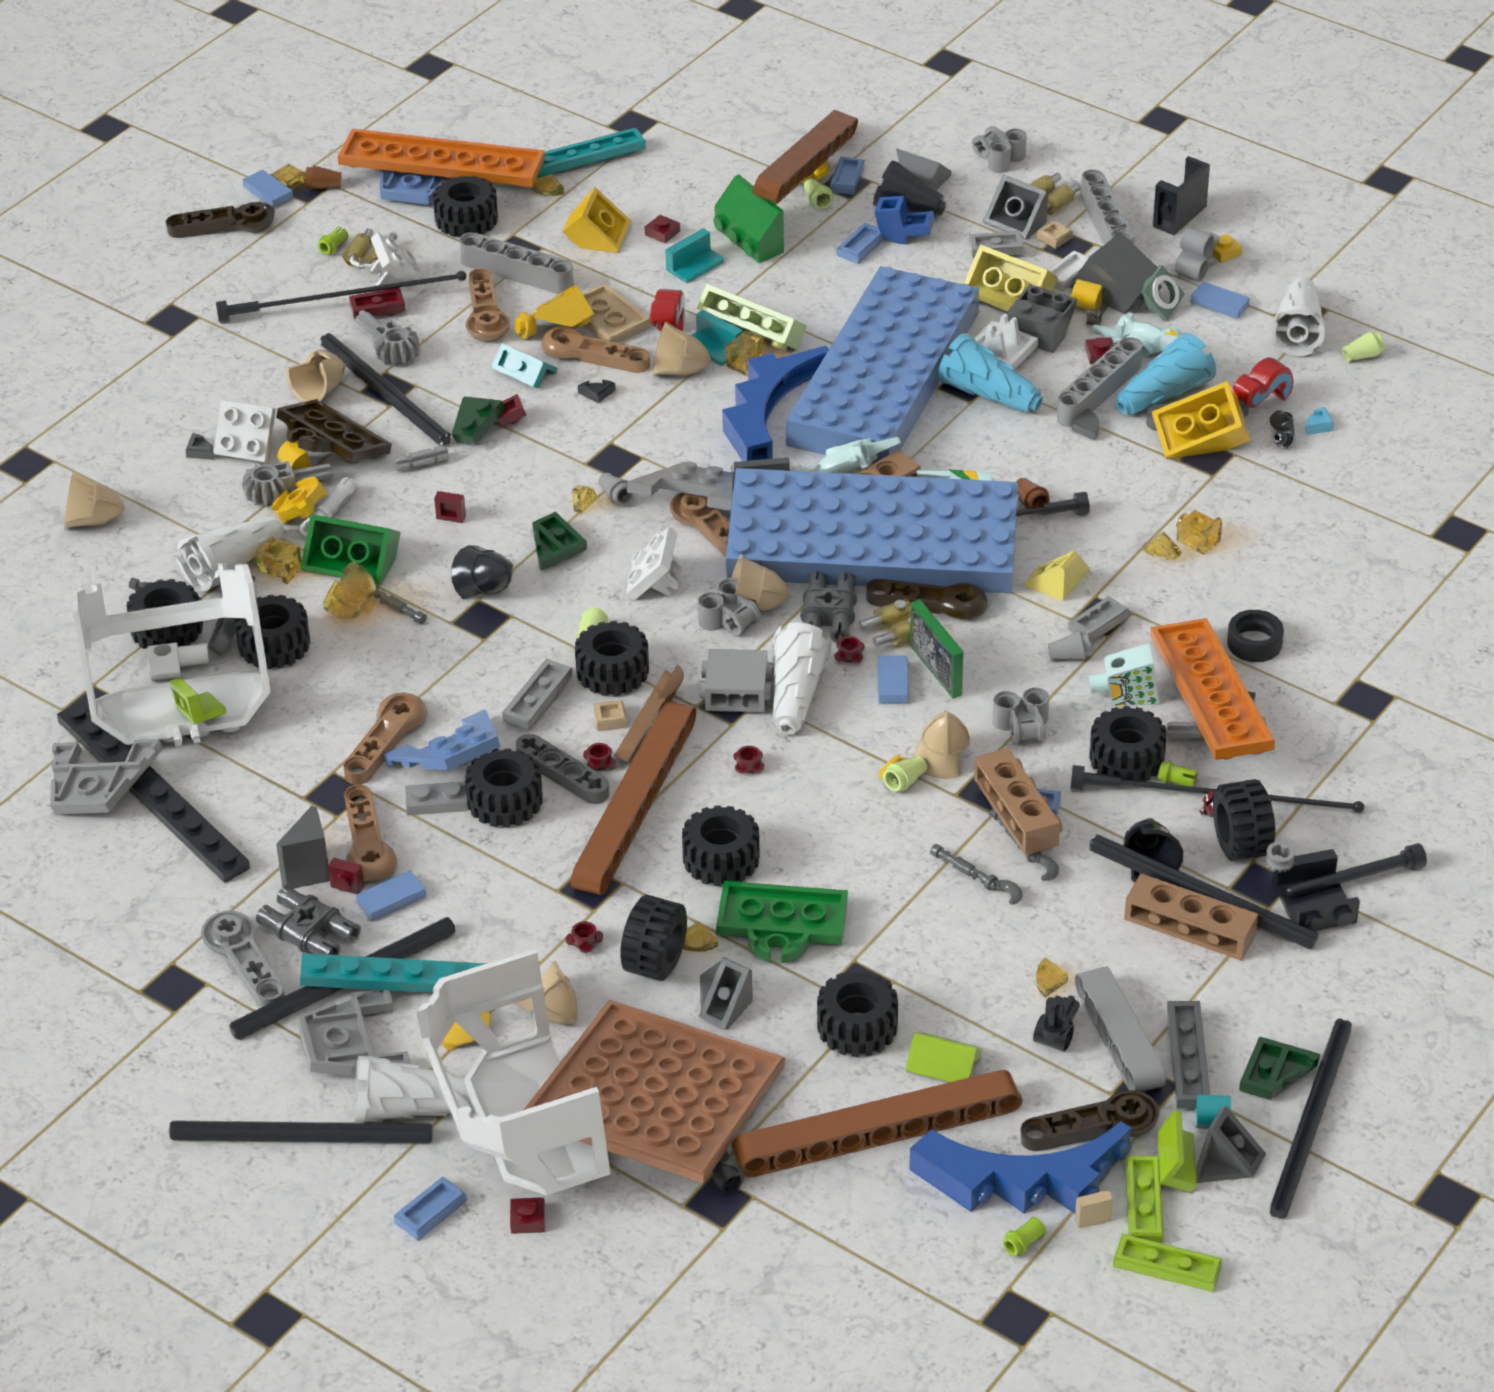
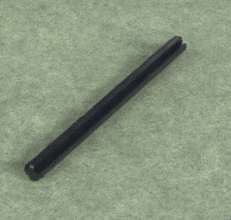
M327 333L325 336H321V346L338 356L346 364L347 368L438 445L445 446L446 443L449 444L451 442V434L333 334Z
M1095 834L1090 841V851L1138 873L1257 913L1258 927L1307 949H1313L1317 943L1319 934L1296 922L1099 834Z
M445 917L365 957L404 959L453 935L456 932L455 925L449 917ZM301 987L232 1021L229 1024L231 1034L235 1039L239 1040L343 988Z
M1338 1018L1334 1022L1270 1205L1269 1212L1273 1217L1284 1219L1288 1215L1351 1033L1352 1023L1349 1020L1344 1021Z
M173 1120L170 1122L169 1136L172 1140L431 1143L433 1127L430 1123Z

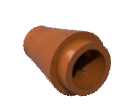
M316 165L306 167L305 187H311V190L341 187L342 172Z
M1020 478L1016 481L1018 482L1017 494L1026 509L1042 507V504L1049 503V493L1044 487L1027 478Z

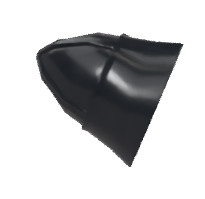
M468 545L460 549L453 559L451 580L455 591L462 599L482 593L485 595H496L507 589L512 580V562L494 550L484 549L478 545Z
M1146 818L1136 822L1126 831L1123 846L1177 870L1180 869L1183 863L1184 851L1179 840L1162 824L1153 818ZM1131 869V880L1136 882L1141 873Z

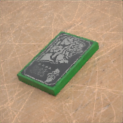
M921 600L911 602L910 647L952 699L961 696L963 685V650Z

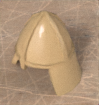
M667 321L664 323L654 356L652 376L691 375L702 371L711 363L708 350L697 338L675 328Z
M329 351L311 352L305 363L286 368L287 381L291 391L302 402L314 399L321 401L341 382L346 364Z
M74 471L72 472L65 511L64 529L76 526L103 525L116 519L125 510L120 497L108 486L85 478Z
M740 554L732 574V578L738 579L736 595L752 600L760 611H768L779 607L790 598L786 583L776 572Z
M946 710L935 716L924 727L921 740L915 749L913 757L920 756L925 760L927 764L925 774L942 779L959 776V753L970 746V736L967 727L958 717Z
M554 961L541 978L548 1022L559 1025L574 1023L577 1017L575 991L568 977L563 974L558 963ZM530 998L515 1003L533 1014Z

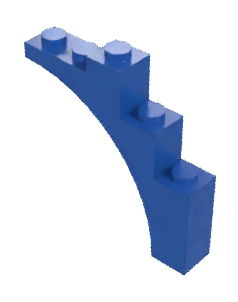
M827 346L781 358H776L772 352L748 359V381L735 384L736 406L722 409L723 432L742 461L773 459V441L766 428L768 417L773 408L787 393L806 381L811 380L829 351Z
M1121 1121L1108 1132L1083 1145L1064 1151L1040 1155H1006L977 1150L946 1138L931 1129L910 1148L909 1170L970 1212L980 1203H986L994 1193L1022 1213H1025L1033 1205L1040 1204L1046 1195L1075 1213L1076 1198L1100 1192L1099 1181L1108 1174L1110 1167L1118 1160L1122 1161L1128 1156L1132 1148L1130 1143L1132 1128Z

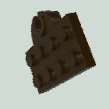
M318 399L277 409L276 418L284 422L288 427L286 433L288 441L290 443L299 441L298 447L301 449L322 453L334 452L342 457L345 462L352 464L390 454L392 443Z

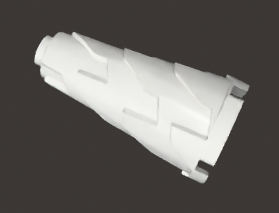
M1304 276L1296 277L1288 285L1287 292L1280 303L1271 327V338L1275 347L1277 344L1281 347V352L1297 357L1313 353L1317 346L1320 347L1324 341L1326 328L1322 319L1317 287L1314 286L1310 278Z
M263 516L249 522L233 524L198 535H190L180 540L177 546V550L182 549L183 555L177 557L180 569L186 580L193 587L201 585L202 587L199 591H207L220 584L217 563L227 564V569L235 570V565L249 563L255 556L278 544L277 541L281 540L284 527L279 519Z
M788 623L787 630L781 631V627H779L775 631L772 641L774 695L772 721L781 733L788 735L799 731L802 724L804 725L821 672L831 652L829 635L825 639L822 637V629L807 623Z
M358 1056L355 1081L356 1095L354 1097V1122H383L388 1119H415V1116H447L451 1113L434 1070L419 1069V1065L390 1062L386 1058ZM446 1072L460 1108L467 1106L473 1108L474 1111L464 1085L465 1077L455 1076L450 1072Z

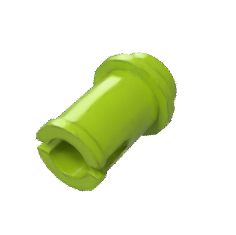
M338 226L330 234L323 235L318 242L319 250L323 254H333L339 245L348 240V232L345 228L342 229L341 226Z
M1170 760L1168 763L1162 761L1157 779L1163 780L1162 783L1164 784L1168 781L1194 787V780H1196L1198 770L1174 765Z
M1032 1217L1017 1230L1008 1231L1003 1239V1246L1010 1255L1021 1256L1026 1253L1028 1246L1047 1233L1046 1227L1039 1218Z

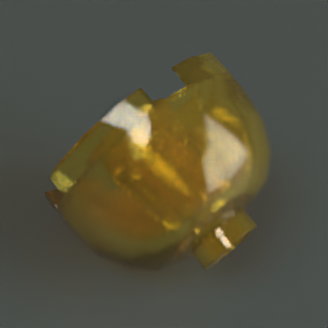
M353 561L341 572L346 576H343L339 582L337 580L334 581L323 601V609L342 620L356 619L363 612L369 614L377 602L373 598L376 593V583L372 575L364 567Z

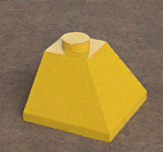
M594 187L570 214L562 232L581 249L616 253L620 249L631 220Z
M577 284L532 310V314L536 319L568 327L577 325L578 328L591 322L590 316L594 314Z

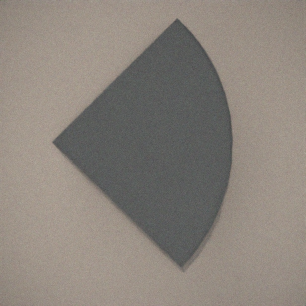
M1087 409L1072 422V430L1095 440L1099 434V419L1094 412Z
M192 433L185 450L186 458L213 460L212 444L206 441L204 436Z

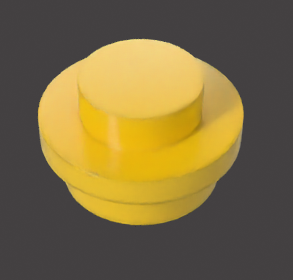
M527 312L520 313L519 317L515 320L516 333L522 339H528L530 336L535 335L537 326L534 315H529Z

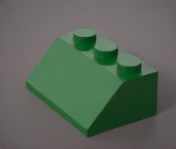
M738 174L734 176L714 206V226L748 256L761 263L784 253V211L775 203L753 195L754 186Z
M311 514L300 570L345 578L346 575L353 571H365L371 576L373 584L382 585L396 559L401 532L389 528Z

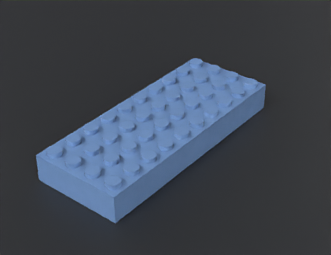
M880 266L786 419V446L826 455V450L857 440L870 438L871 442L899 437L901 443L877 453L878 458L872 464L897 450H901L940 382L938 380V370L944 354L950 356L953 350L948 347L960 334L968 333L979 313V288L946 281L941 278H932Z
M736 468L726 552L727 578H732L738 557L742 554L751 561L776 572L784 582L809 583V575L816 572V580H818L819 572H822L827 576L826 584L837 585L838 576L845 572L844 581H847L848 573L855 576L856 582L854 586H866L873 579H888L943 587L956 583H971L980 587L984 592L1012 594L1018 482Z

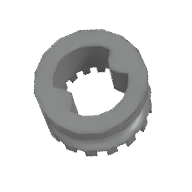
M1274 842L1268 846L1265 861L1269 869L1273 868L1275 872L1276 870H1279L1278 872H1281V870L1286 872V869L1289 871L1294 864V848L1285 842Z

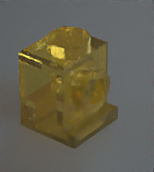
M745 330L726 346L727 367L748 377V359L764 355L763 350L766 348L764 339Z
M1194 510L1189 515L1183 513L1176 523V541L1204 555L1221 541L1223 520L1219 517L1214 520L1197 510Z
M270 537L256 551L255 560L258 571L280 577L283 583L288 584L300 571L302 562L300 546Z

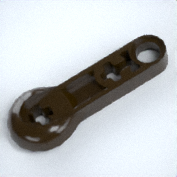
M250 202L235 209L233 205L175 214L168 217L165 223L168 235L174 238L233 229L257 232L264 230L272 224L275 210L273 206L265 202Z
M873 579L866 585L867 602L879 607L893 608L897 600L905 601L909 607L911 602L921 600L931 613L941 614L942 612L957 619L978 617L988 607V600L984 591L971 583H956L943 587L888 579ZM876 590H882L886 593L873 594L872 592Z
M1135 1090L1122 1091L1112 1095L1106 1101L1025 1120L1020 1127L1021 1144L1031 1151L1046 1150L1097 1138L1111 1130L1121 1121L1132 1128L1131 1137H1140L1156 1126L1159 1118V1107L1152 1097L1143 1092ZM1127 1110H1133V1113L1136 1114H1129ZM1067 1124H1068V1126H1069L1071 1129H1067V1128H1066L1065 1126H1063V1125H1067ZM1051 1127L1053 1129V1134H1050ZM1031 1130H1040L1044 1133L1038 1139L1030 1138L1026 1134Z

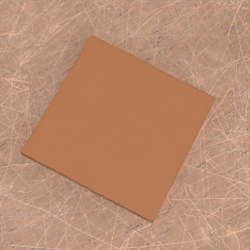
M609 999L524 1110L597 1087L600 1096L607 1151L704 1183L784 1068L785 1057ZM591 1137L579 1140L580 1142L592 1145Z

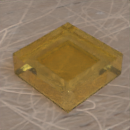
M287 164L272 173L271 176L289 189H293L305 182L306 173L291 164Z

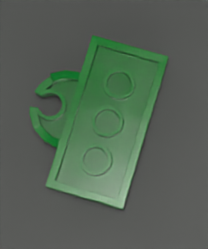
M724 881L716 923V935L747 937L748 947L753 954L767 962L771 959L770 948L772 947L783 948L781 949V963H786L803 955L807 951L810 942L842 945L848 904V890Z

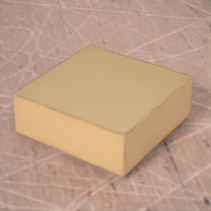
M1053 220L1037 231L1036 239L1056 249L1073 238V231Z
M623 700L594 703V714L598 731L627 728Z
M1109 1190L1076 1198L1075 1221L1079 1228L1111 1221L1113 1198Z

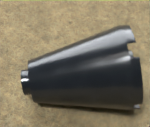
M892 160L881 177L883 178L881 187L878 186L876 189L873 206H877L879 197L904 196L908 213L933 211L934 218L937 215L941 217L947 204L944 202V195L899 161Z

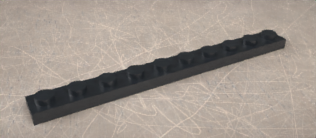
M83 701L57 713L58 723L100 763L126 761L131 747L92 722L90 709ZM150 765L131 786L129 791L224 883L250 869L249 860Z

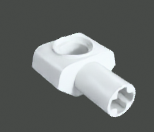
M178 643L148 646L152 681L181 677L180 667L209 663L207 643L178 647Z

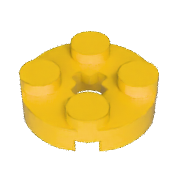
M308 477L295 483L297 489L291 493L286 489L275 499L272 509L282 524L297 516H300L302 519L308 517L315 510L313 506L327 495L326 489L316 477Z

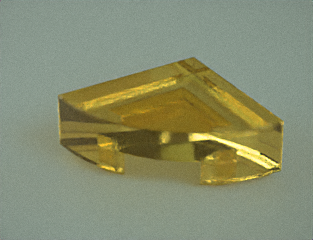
M553 174L536 179L533 186L530 187L534 192L545 196L564 194V186Z
M581 485L572 489L573 509L575 512L582 514L597 499L596 492L593 488Z
M1164 531L1146 541L1141 548L1151 556L1167 557V560L1176 559L1182 553V550Z
M699 921L687 928L684 950L703 952L718 947V938Z
M1045 957L1038 965L1036 985L1039 992L1046 998L1068 982V974Z

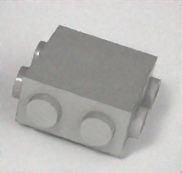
M708 650V660L702 661L701 671L702 678H706V681H700V698H705V711L765 712V701L771 700L772 683L767 682V680H773V662H768L767 650Z

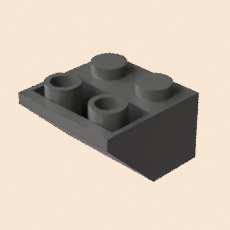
M1029 284L1006 314L1008 315L1009 322L1013 317L1017 318L1019 331L1038 338V349L1054 353L1065 339L1077 299Z

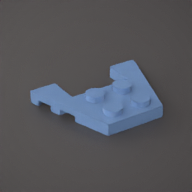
M380 170L381 199L393 202L401 201L417 205H430L433 202V191H435V188L441 185V182L450 179L441 176H423L415 173Z
M482 710L462 719L463 726L457 728L455 734L449 737H436L430 740L429 745L422 749L405 744L383 754L387 766H394L396 762H401L403 767L411 768L421 763L422 769L448 771L501 746L487 711Z

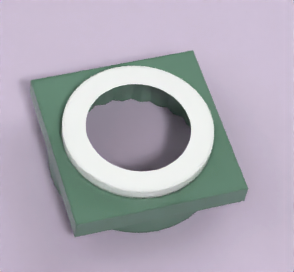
M1163 265L1159 266L1154 274L1147 278L1141 291L1148 308L1157 313L1163 321L1170 317L1185 295ZM1162 281L1166 283L1169 290V304L1164 303L1158 295V286Z

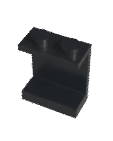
M1188 156L1185 161L1184 183L1178 187L1160 180L1156 184L1153 213L1154 228L1171 235H1176L1207 207L1210 164Z
M1334 849L1295 856L1293 867L1289 871L1287 869L1286 872H1283V870L1281 872H1278L1279 870L1273 871L1272 883L1290 920L1313 931L1357 923L1360 900L1358 897L1347 899L1340 884L1295 897H1289L1285 892L1288 885L1336 872L1338 857Z

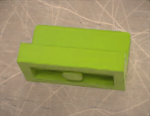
M182 678L169 681L176 708L194 725L227 713L226 707L210 692L198 694Z
M921 1031L914 1032L906 1070L947 1082L969 1078L972 1075L974 1062L980 1060L983 1047Z
M1174 1110L1157 1132L1160 1184L1191 1193L1197 1185L1194 1133L1182 1129V1112Z

